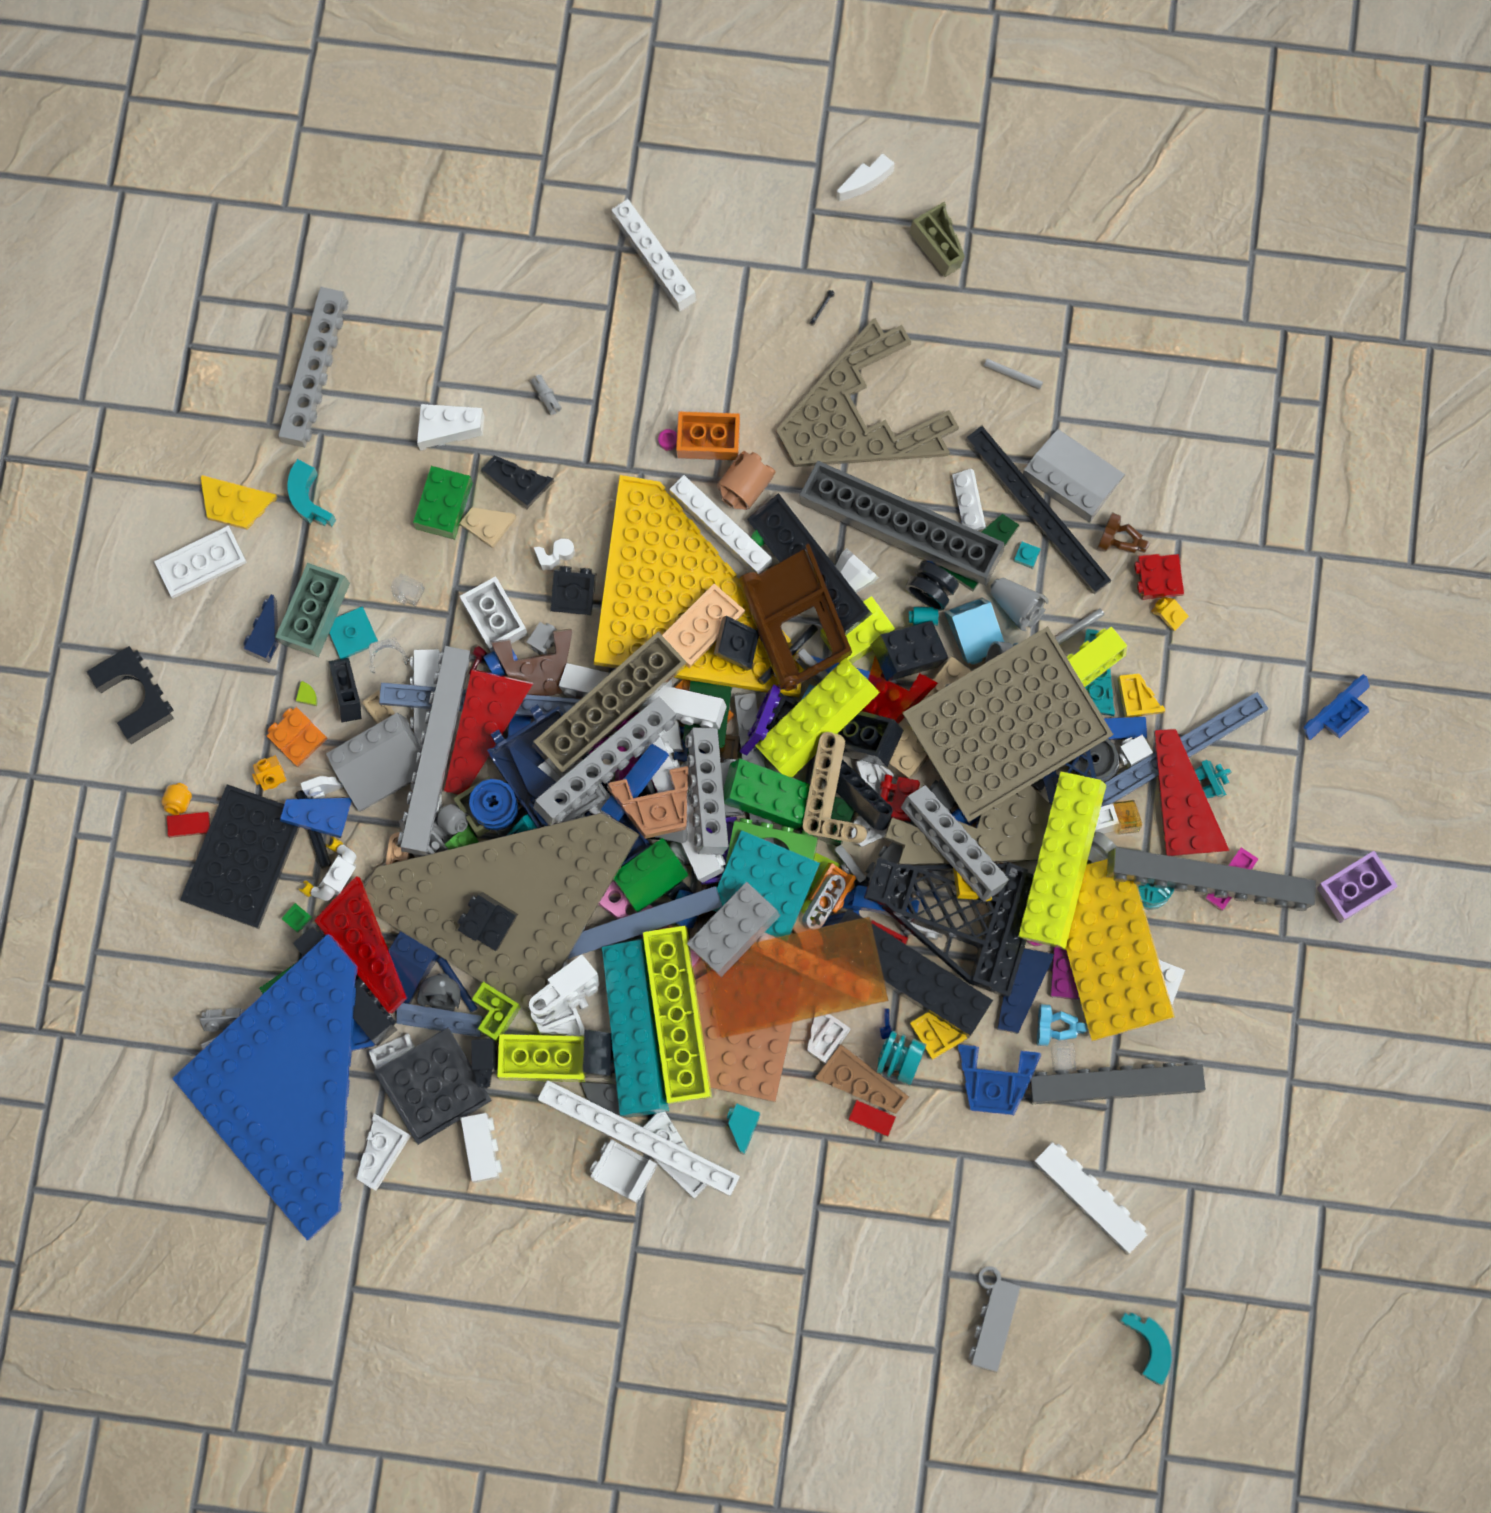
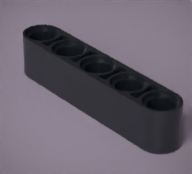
M830 759L826 761V768L830 765ZM842 759L836 793L872 828L885 830L893 813V808Z

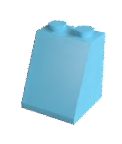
M983 597L944 611L965 662L977 664L983 661L982 658L986 657L991 643L994 641L1004 642L992 604Z

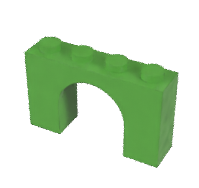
M740 818V822L734 821L725 868L741 830L761 839H780L788 846L790 851L812 860L815 859L819 838L803 830L802 834L793 833V828L782 826L781 830L773 829V824L761 822L760 826L752 824L753 820Z

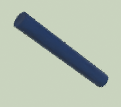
M443 957L439 958L437 962L444 973L459 985L461 998L469 1011L473 1013L478 1010V1007L472 1001V998L447 960Z

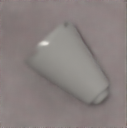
M1006 578L996 579L990 587L992 589L991 595L1022 631H1027L1025 629L1027 626L1032 628L1040 620L1046 610L1043 608L1044 604L1049 603L1045 595Z

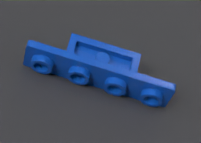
M1363 674L1355 679L1345 691L1340 692L1336 699L1323 707L1317 716L1306 723L1303 729L1307 739L1311 740L1324 728L1340 739L1370 712L1369 708L1357 699L1370 687L1366 675Z

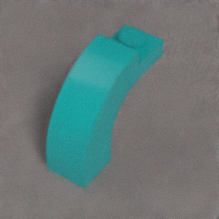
M297 459L288 477L287 488L290 501L298 515L310 525L315 520L322 526L327 524L332 527L336 522L334 515L315 505L309 499L310 487L318 475L316 469Z
M1132 1312L1129 1315L1124 1313L1119 1322L1141 1334L1149 1346V1360L1141 1375L1162 1386L1169 1374L1172 1363V1350L1166 1333L1150 1317H1147L1144 1323L1140 1322L1142 1318Z

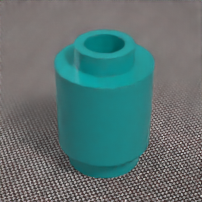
M913 607V611H909L908 621L912 623V626L933 621L934 625L938 626V609H933V607Z

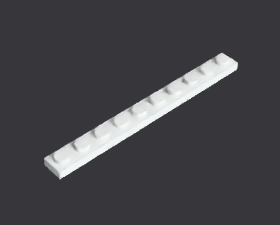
M548 1080L538 1098V1101L728 1196H731L740 1176Z

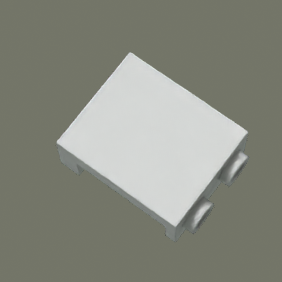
M611 1139L609 1143L605 1142L600 1151L603 1155L599 1162L595 1161L589 1171L592 1173L591 1178L637 1203L658 1165Z

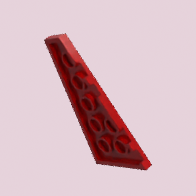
M475 669L471 670L445 784V792L460 795L470 788L489 757L487 750L494 748L496 745L490 734L498 729L503 734L533 683Z

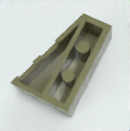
M945 201L913 220L909 230L911 236L944 278L960 269L965 258L957 234L955 235L952 220L948 216Z

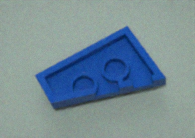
M287 799L280 821L341 838L352 799Z

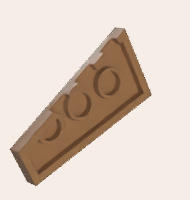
M842 1044L815 1078L895 1114L898 1113L910 1097L881 1074L876 1073V1070Z

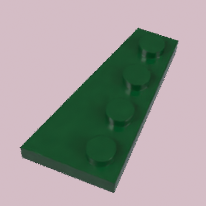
M1001 514L981 533L1004 542L1005 548L1019 528V524L1006 515ZM940 566V568L947 571L960 584L972 592L979 584Z

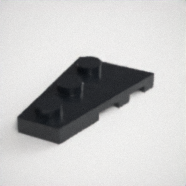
M495 455L481 468L483 475L526 509L554 482L552 477L539 475L534 470L521 468L516 463Z

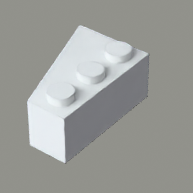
M421 404L417 440L420 451L436 445L442 446L445 443L456 440L462 441L482 436L485 417L482 408Z

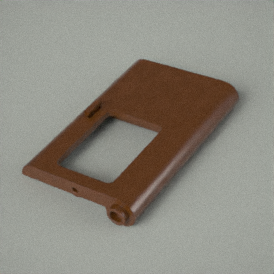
M809 544L805 545L806 548L761 574L750 572L738 579L779 688L785 691L795 689L798 684L846 659L853 652ZM811 607H815L832 649V655L799 672L781 626L784 622Z

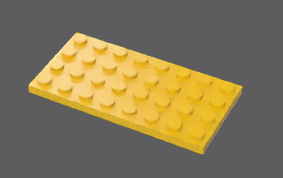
M1108 859L1086 865L1066 944L1068 958L1092 1041L1175 1018L1138 885L1134 884V881L1117 882L1114 881V878L1107 877Z

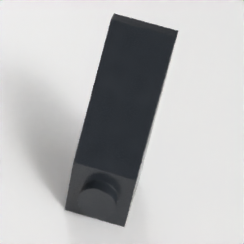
M349 658L329 661L341 723L362 719L360 699Z

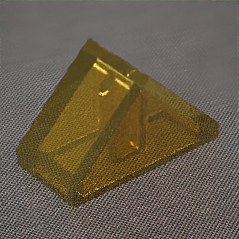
M1135 800L1115 802L1114 809L1119 821L1118 835L1139 832L1142 828V821Z

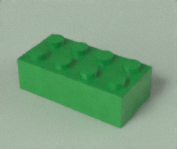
M738 759L729 765L723 788L724 804L796 830L803 827L810 784L743 759Z

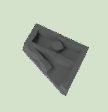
M582 1083L588 1101L620 1116L617 1085Z

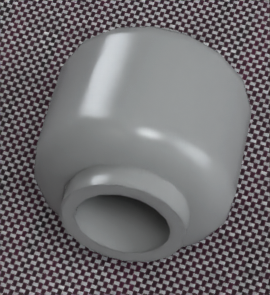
M450 804L440 809L437 822L447 833L455 835L467 828L468 821L466 817L468 814L460 810L457 805Z

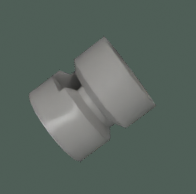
M1098 832L1093 837L1087 865L1106 858L1108 859V852L1116 847L1101 832Z

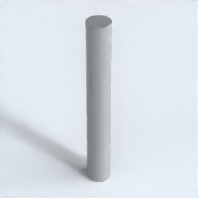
M986 359L985 367L1041 389L1042 381Z
M1099 608L1057 636L1055 639L1058 644H1062L1104 616V612Z

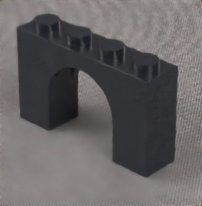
M128 646L86 672L100 693L125 680H136L143 684L145 699L141 707L117 722L126 739L133 744L175 718L171 714L174 711L168 700L164 702L161 697L164 694L158 683L153 684L151 678L154 676L148 666L144 668L141 664V661L144 660L138 650L134 651Z

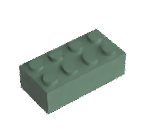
M307 563L275 637L281 645L319 658L350 585L345 575Z

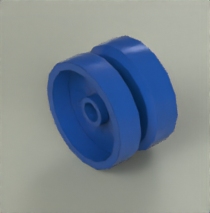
M489 779L482 781L475 786L470 795L469 804L471 812L479 825L486 829H504L513 823L517 816L518 802L515 793L507 783L501 780Z

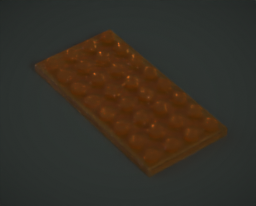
M870 917L755 942L722 977L705 963L721 1038L889 1001Z

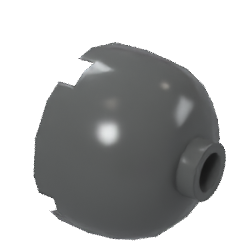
M440 973L427 978L422 983L417 1000L423 1007L428 1005L431 1008L454 1011L455 1007L459 1008L461 993L459 985L453 979L449 978L446 974Z

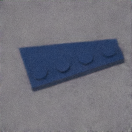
M1024 948L1010 997H1003L997 1030L1015 1034L1019 1033L1053 960L1054 954Z

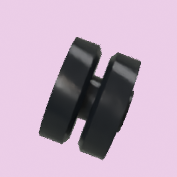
M921 561L915 571L917 576L910 578L906 584V589L914 598L926 606L944 611L950 600L948 596L955 594L959 583L951 574L939 566L927 561Z

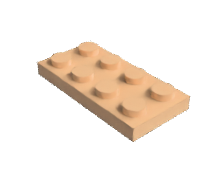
M713 584L662 636L687 662L686 666L690 668L717 641L722 617L727 615L738 620L745 610Z

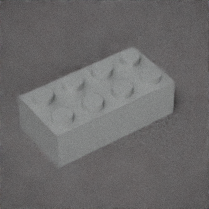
M746 882L687 944L707 965L722 977L780 917V914Z

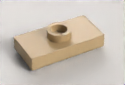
M379 690L362 702L377 724L395 714L390 706L379 704Z

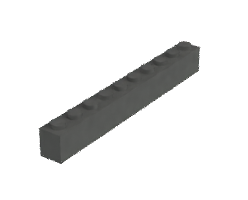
M1117 847L1108 852L1107 877L1114 878V881L1117 882L1130 880L1134 881L1136 885H1146L1148 883L1154 884L1155 888L1173 887L1175 891L1185 892L1191 890L1197 895L1210 893L1214 894L1216 898H1227L1228 896L1234 897L1235 901L1253 900L1255 904L1265 905L1271 903L1277 908L1290 906L1294 907L1296 911H1306L1307 908L1315 905L1316 880Z

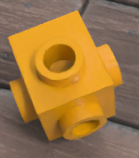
M276 755L267 759H261L253 765L255 771L252 774L256 785L261 784L264 791L274 789L279 784L287 781L284 770Z

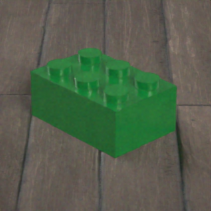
M431 466L413 521L416 530L455 540L473 485L471 477Z

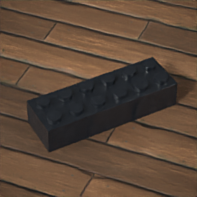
M312 927L294 941L293 944L304 957L326 934L321 929L316 931ZM360 977L358 979L355 978L356 994L353 1018L371 1041L379 1046L397 1031V1028L394 1026L397 1022L387 1010L384 1012L381 1010L383 1005L374 994H368L371 990Z

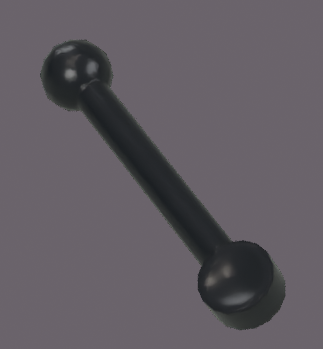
M833 290L827 292V297L810 321L811 325H815L830 298L834 297L835 293Z

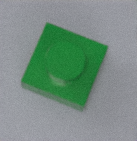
M295 903L282 917V920L299 933L312 917Z

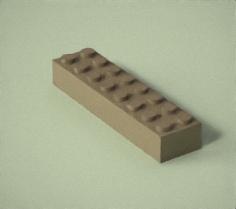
M657 632L533 742L532 747L562 777L685 667L687 662Z

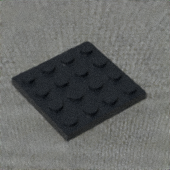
M449 1027L374 1071L417 1145L492 1101L485 1088L477 1087L475 1072L472 1071L470 1062Z

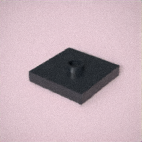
M727 615L722 617L714 655L747 671L752 669L759 638L758 631Z

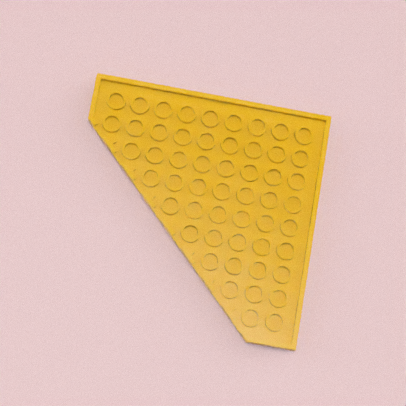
M619 476L593 665L610 668L620 666L657 632L663 635L713 584L745 610L744 614L737 621L757 630L736 577L737 574L727 562L725 563L718 555L719 552L709 540L707 541L703 537L700 529L684 514L682 507L673 497H670L660 481ZM783 631L788 646L790 647L792 645L791 640ZM760 636L757 642L752 669L748 671L714 655L715 642L690 668L685 665L673 677L761 692H768L773 685L779 687L775 675L764 685L758 681V678L771 666ZM794 659L798 671L802 672L803 668ZM801 683L791 691L781 689L779 693L799 698Z

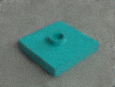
M363 606L336 617L329 632L340 659L351 657L379 645Z

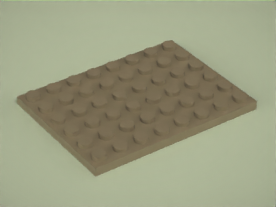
M1048 626L902 713L967 822L1113 736V733Z

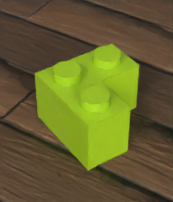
M483 982L472 998L476 1005L488 1012L478 1030L496 1043H499V1034H505L520 1011L521 1006Z

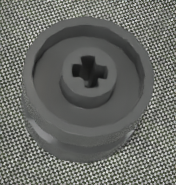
M1106 739L1090 749L1093 760H1095V757H1099V760L1093 762L1097 779L1102 780L1104 783L1112 779L1119 769V756L1116 747L1109 739ZM1080 757L1075 768L1084 773L1089 766L1088 760Z

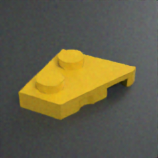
M1140 674L1121 675L1117 678L1125 718L1162 714L1165 712L1164 706H1160L1154 697L1155 694L1146 686L1145 680Z
M929 1012L910 1023L920 1042L927 1044L925 1050L931 1060L967 1040L966 1035L956 1031Z

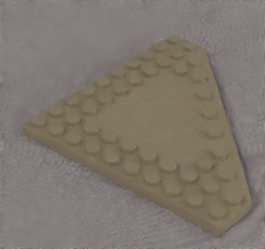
M602 812L552 824L551 826L548 825L426 856L378 866L368 881L365 891L376 916L437 952L439 956L480 982H485L531 1013L529 1009L530 999L548 985V979L562 969L639 834ZM484 892L518 914L497 951H494L478 940L475 942L458 931L460 925L457 922L463 913H468L470 909L468 903L473 895L477 896Z

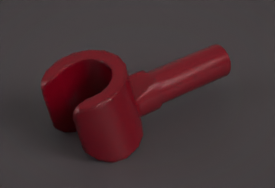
M477 646L472 652L476 659L468 674H471L472 669L476 670L478 664L484 660L483 656L487 654L480 646Z

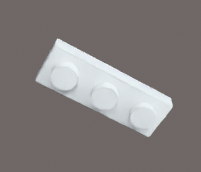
M968 469L953 474L962 524L977 531L985 529L986 525L974 470Z

